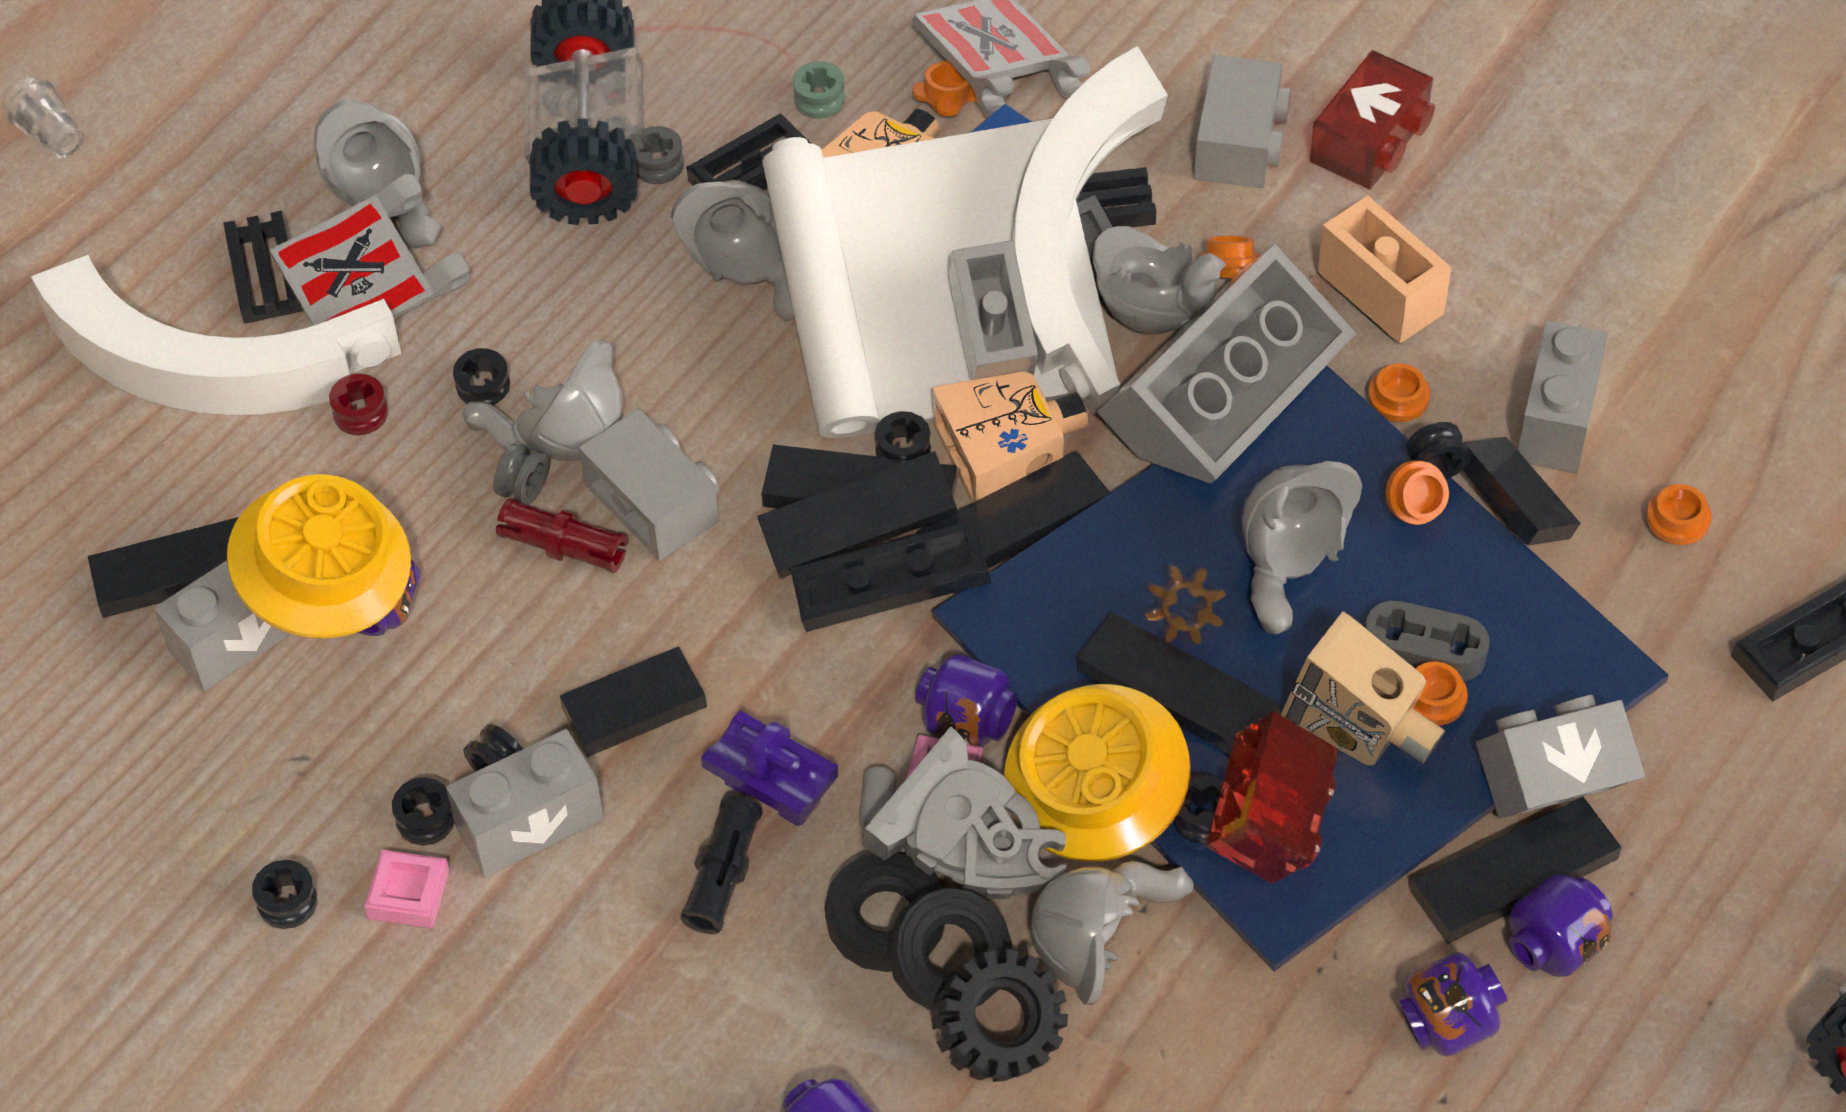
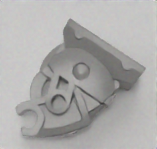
M952 727L946 731L865 827L862 840L863 847L883 860L888 859L904 848L906 855L913 859L914 864L929 876L933 872L942 873L951 877L952 881L961 884L962 890L972 891L980 897H986L987 899H1009L1010 896L1037 892L1045 889L1050 882L1066 873V865L1049 868L1044 866L1038 858V852L1044 848L1063 851L1066 845V834L1058 830L1040 829L1039 819L1032 805L1023 796L1016 793L1010 782L998 771L983 763L968 760L966 741ZM1006 810L1016 817L1021 829H1017Z

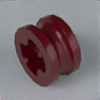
M358 373L347 375L332 386L329 401L333 410L334 422L340 430L351 435H366L378 430L386 422L388 407L383 386L378 379L371 375ZM364 399L366 407L354 410L352 402Z

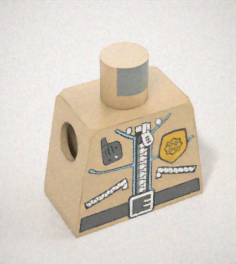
M1343 611L1306 658L1280 715L1292 724L1365 765H1375L1391 743L1423 764L1445 733L1444 729L1414 710L1427 684L1424 675Z

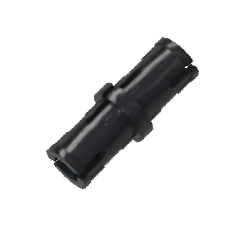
M724 797L719 807L720 811L709 843L700 847L694 865L698 870V874L687 905L680 917L687 927L705 934H718L720 930L722 931L724 926L723 920L735 886L744 882L750 865L745 857L758 820L761 819L763 812L756 803L743 797Z

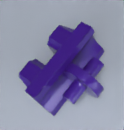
M741 710L734 716L722 738L715 745L708 748L701 756L702 768L723 779L725 785L742 795L749 794L777 810L780 817L796 826L804 824L820 804L821 797L839 776L838 765L790 739L789 728L778 722L766 725Z

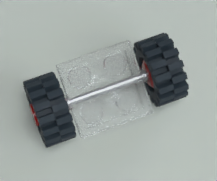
M542 0V7L536 5L532 11L531 62L533 66L537 65V67L525 69V157L530 165L531 199L536 200V207L541 212L550 208V218L557 221L563 215H568V224L578 225L579 218H588L589 225L599 224V215H604L608 221L617 218V209L625 213L630 208V200L635 201L637 194L636 152L634 150L645 148L643 61L637 47H634V19H632V12L629 6H622V0Z

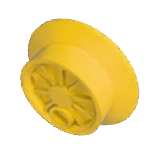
M315 474L287 481L278 488L270 490L257 498L243 511L229 537L227 566L230 580L236 593L246 607L258 618L274 628L289 634L325 639L358 633L371 627L388 615L399 602L406 589L411 568V554L407 537L396 517L368 490L346 478Z
M1095 684L1063 692L1045 702L1027 718L1011 743L1005 763L1004 777L1010 782L1016 793L1023 796L1032 805L1038 816L1040 829L1058 830L1066 834V845L1063 851H1057L1053 848H1044L1045 850L1070 860L1083 862L1108 861L1140 850L1154 841L1172 823L1188 791L1191 770L1190 755L1186 740L1178 723L1156 700L1132 688L1112 684Z

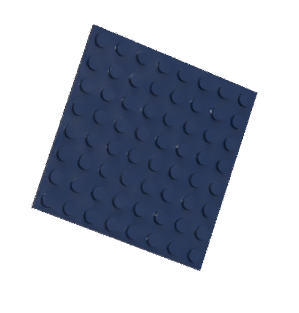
M1327 365L1211 484L1154 464L990 572L992 583L963 590L932 611L933 619L972 659L1007 673L1011 691L1018 695L1017 706L1028 717L1045 702L1063 692L1082 686L1101 684L1077 671V657L1112 613L1281 703L1279 717L1245 763L1180 727L1190 755V777L1197 775L1216 777L1231 789L1232 794L1258 784H1262L1276 792L1256 800L1280 814L1276 831L1252 818L1263 843L1248 835L1233 804L1231 827L1227 834L1216 842L1199 844L1186 840L1175 830L1172 822L1162 834L1150 843L1174 869L1183 866L1187 875L1192 878L1194 890L1274 972L1496 809L1476 742L1499 732L1496 725L1497 720L1530 710H1535L1538 721L1557 717L1555 705L1588 695L1594 696L1596 706L1622 700L1625 712H1627L1664 685L1669 677V674L1452 478L1446 479L1449 489L1447 505L1433 520L1425 524L1414 525L1397 519L1388 508L1386 486L1389 477L1397 467L1405 462L1412 461L1406 450L1409 439ZM1325 461L1349 465L1358 473L1362 482V490L1359 502L1354 508L1346 528L1344 548L1337 552L1338 561H1331L1326 556L1311 574L1287 579V583L1283 586L1286 599L1293 610L1292 626L1286 632L1268 634L1263 630L1251 601V582L1255 574L1253 569L1255 563L1244 547L1241 530V515L1244 502L1255 485L1279 467L1295 464L1313 465ZM1403 601L1465 615L1477 620L1486 628L1489 635V651L1486 665L1483 671L1474 679L1464 681L1468 691L1465 710L1455 721L1439 726L1445 730V733L1423 764L1391 743L1375 765H1365L1280 716L1306 658L1342 611L1365 628L1368 614L1379 603ZM1390 627L1386 638L1398 641L1402 629ZM1454 642L1450 653L1463 656L1467 644ZM1208 802L1204 807L1199 808L1191 803L1192 815L1198 816L1203 811L1214 815V804Z

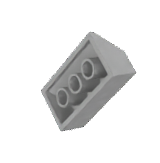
M1274 243L1242 268L1215 295V298L1203 309H1200L1097 413L1138 458L1211 484L1357 333Z

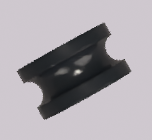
M489 348L469 350L458 358L453 367V378L458 396L466 404L469 402H486L495 405L503 400L509 392L511 382L505 359L494 350ZM479 372H491L493 380L490 382L485 378V385H472L471 376L474 375L479 379Z
M899 411L885 416L880 420L875 430L876 456L912 460L931 453V431L928 423L921 416L913 412ZM906 437V443L908 444L913 439V445L900 448V442L893 446V440Z
M1437 422L1422 427L1412 434L1407 441L1406 450L1411 460L1431 463L1441 471L1445 480L1461 472L1470 460V453L1466 445L1462 443L1463 436L1458 426L1451 422Z
M487 724L480 732L481 741H470L464 747L463 752L470 766L477 772L523 750V747L501 727Z
M1197 775L1190 777L1184 802L1172 821L1175 830L1184 839L1199 844L1216 842L1224 837L1232 824L1233 801L1230 797V794H1232L1231 789L1222 780L1213 776ZM1208 802L1215 805L1214 815L1207 811L1201 812L1198 816L1191 814V803L1199 808L1204 807Z
M416 778L404 783L395 792L392 800V812L396 820L397 830L403 839L411 844L425 846L445 839L452 831L455 822L446 787L443 783L432 778ZM427 803L430 810L433 811V816L420 820L414 807Z
M291 860L274 861L264 866L256 874L252 883V896L257 904V910L262 920L271 927L279 929L295 928L307 922L314 914L318 905L317 891L313 885L312 876L308 869L299 862ZM289 885L295 887L297 896L290 893L288 895L289 902L280 904L275 902L273 892L281 895V887Z

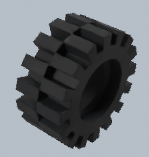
M1005 949L999 953H995V950L984 952L959 965L958 969L949 973L942 982L945 985L944 989L935 995L933 1005L939 1007V1013L931 1017L932 1029H941L943 1039L937 1041V1044L942 1053L950 1050L955 1058L950 1063L957 1070L964 1068L971 1070V1078L980 1081L986 1078H993V1082H1001L1030 1073L1051 1059L1048 1056L1049 1053L1059 1049L1064 1039L1058 1036L1059 1029L1067 1027L1068 1014H1060L1059 1005L1067 1002L1064 990L1054 992L1050 983L1056 980L1057 977L1050 969L1044 972L1037 969L1036 967L1040 960L1030 954L1020 958L1017 957L1018 950ZM1001 989L1007 991L1019 1001L1024 1015L1023 1026L1018 1036L1011 1042L1001 1043L993 1041L986 1037L977 1025L975 1018L976 1005L979 998L987 990Z

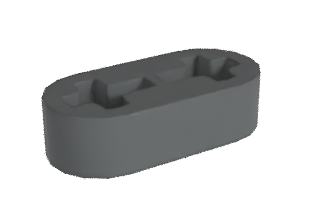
M1403 601L1379 603L1371 609L1367 616L1365 628L1414 668L1426 662H1442L1452 666L1460 674L1463 681H1468L1478 676L1486 665L1489 651V635L1486 628L1473 618ZM1390 627L1402 629L1398 641L1386 638ZM1454 642L1467 644L1463 656L1450 653Z

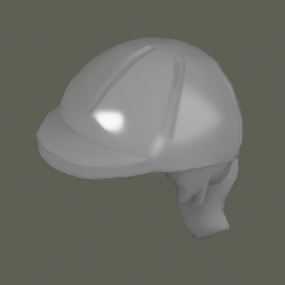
M348 99L329 107L315 124L314 147L321 177L328 190L345 204L352 207L374 196L392 181L405 174H412L419 182L421 160L416 141L409 128L387 111L376 108L367 102ZM423 202L414 210L397 215L400 222L399 235L407 246L418 248L434 245L442 225L430 217L429 209Z
M739 180L698 183L684 191L673 205L671 218L677 235L684 242L691 257L714 277L715 281L723 277L741 285L758 283L765 280L773 283V305L776 314L785 321L794 319L795 315L770 196L761 188Z
M1129 226L1108 228L1098 236L1093 244V264L1097 273V285L1111 314L1123 324L1135 331L1147 334H1162L1177 330L1186 324L1198 310L1208 305L1215 298L1216 281L1219 279L1220 271L1225 267L1226 263L1211 253L1204 254L1192 262L1195 250L1193 245L1188 244L1187 249L1185 243L1180 242L1177 247L1169 248L1158 243L1149 235Z
M603 339L593 341L582 354L564 385L560 383L559 386L550 388L535 385L533 389L534 395L524 391L525 399L534 408L520 413L515 422L490 403L469 402L463 408V416L470 430L487 431L503 449H507L514 443H519L527 447L528 451L534 450L545 453L548 459L557 461L580 460L578 447L623 417L622 390L615 372L611 368L613 350L611 343Z
M1325 461L1313 465L1295 464L1279 467L1260 480L1244 502L1241 515L1244 547L1255 563L1253 568L1255 574L1251 582V601L1263 630L1268 634H1280L1286 632L1292 626L1293 610L1286 599L1283 586L1287 583V579L1311 574L1326 556L1331 561H1338L1337 552L1344 548L1346 528L1351 519L1352 512L1359 502L1362 490V482L1358 473L1349 465Z
M1137 861L1122 863L1113 870L1095 866L1083 867L1064 873L1045 887L1035 903L1031 924L1035 950L1047 969H1050L1065 985L1075 988L1078 998L1084 1005H1094L1101 995L1105 970L1112 968V964L1107 960H1118L1116 954L1104 950V944L1116 931L1122 916H1131L1133 914L1132 909L1128 905H1140L1135 896L1154 903H1170L1179 900L1193 891L1194 883L1192 878L1187 875L1183 866L1171 871H1163Z

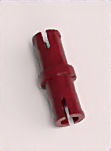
M509 498L502 505L497 517V521L507 523L506 526L501 524L496 526V535L498 537L512 539L543 549L548 558L557 561H563V556L603 568L607 572L615 573L620 568L626 555V550L617 548L619 545L623 547L628 545L626 534L612 532L578 521L577 515L567 510H561V513L555 514Z

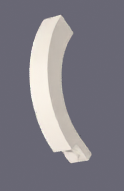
M1138 46L1112 60L1087 79L1066 100L1048 124L1033 152L1025 173L1012 230V240L1038 352L1036 365L1042 375L1063 364L1061 376L1070 394L1077 392L1084 399L1093 415L1097 414V411L1119 391L1120 382L1089 332L1079 312L1071 289L1066 260L1067 221L1074 202L1097 166L1128 138L1160 121L1162 118L1168 94Z
M89 255L31 276L46 319L56 336L73 356L93 373L115 387L139 398L167 407L197 413L221 415H257L301 409L329 402L332 386L345 376L364 368L377 366L385 360L401 354L394 318L384 299L304 329L261 337L230 338L186 332L164 325L143 315L126 304L108 287L92 264Z

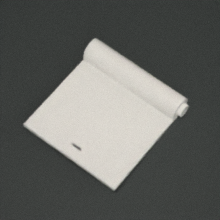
M1052 119L823 158L822 150L819 146L809 144L805 138L801 137L783 139L772 146V151L764 157L762 162L817 426L821 436L826 438H845L874 433L876 426L882 418L890 413L899 411L913 412L921 416L927 423L933 422L932 388L970 380L948 278L952 250L1012 240V230L1023 179L1033 152ZM1075 201L1067 221L1066 260L1070 285L1079 312L1089 332L1117 377L1079 211ZM1063 364L1042 375L1036 365L1034 378L1046 401L1070 394L1061 376Z

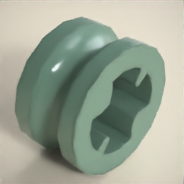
M819 61L805 64L796 71L793 76L794 104L800 113L814 119H825L841 111L845 104L844 75L838 67L828 62ZM823 87L824 92L815 93V88Z

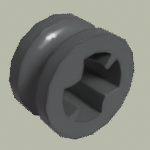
M651 126L642 129L634 135L632 142L634 143V152H636L637 177L640 180L650 184H665L673 181L681 174L684 168V156L682 154V140L678 133L671 128ZM661 152L663 157L653 158L652 153Z
M519 443L512 444L506 449L497 465L493 481L494 492L504 498L514 494V499L518 502L530 505L537 498L546 481L549 468L548 456L540 451H534L529 455L528 448Z

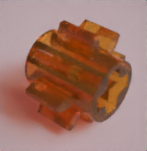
M1173 564L1169 566L1171 581L1164 587L1148 583L1147 588L1150 592L1158 596V607L1149 609L1144 614L1147 620L1156 621L1164 618L1168 622L1163 632V639L1170 643L1176 637L1178 630L1187 631L1189 638L1198 645L1201 644L1199 628L1207 622L1214 626H1222L1223 621L1216 614L1212 613V602L1221 600L1225 596V591L1216 588L1206 591L1202 587L1207 575L1206 569L1199 567L1193 573L1192 578L1187 579L1182 578L1180 570ZM1181 588H1185L1193 597L1201 596V603L1192 607L1193 618L1185 621L1177 612L1169 613L1168 606L1177 602L1176 591Z

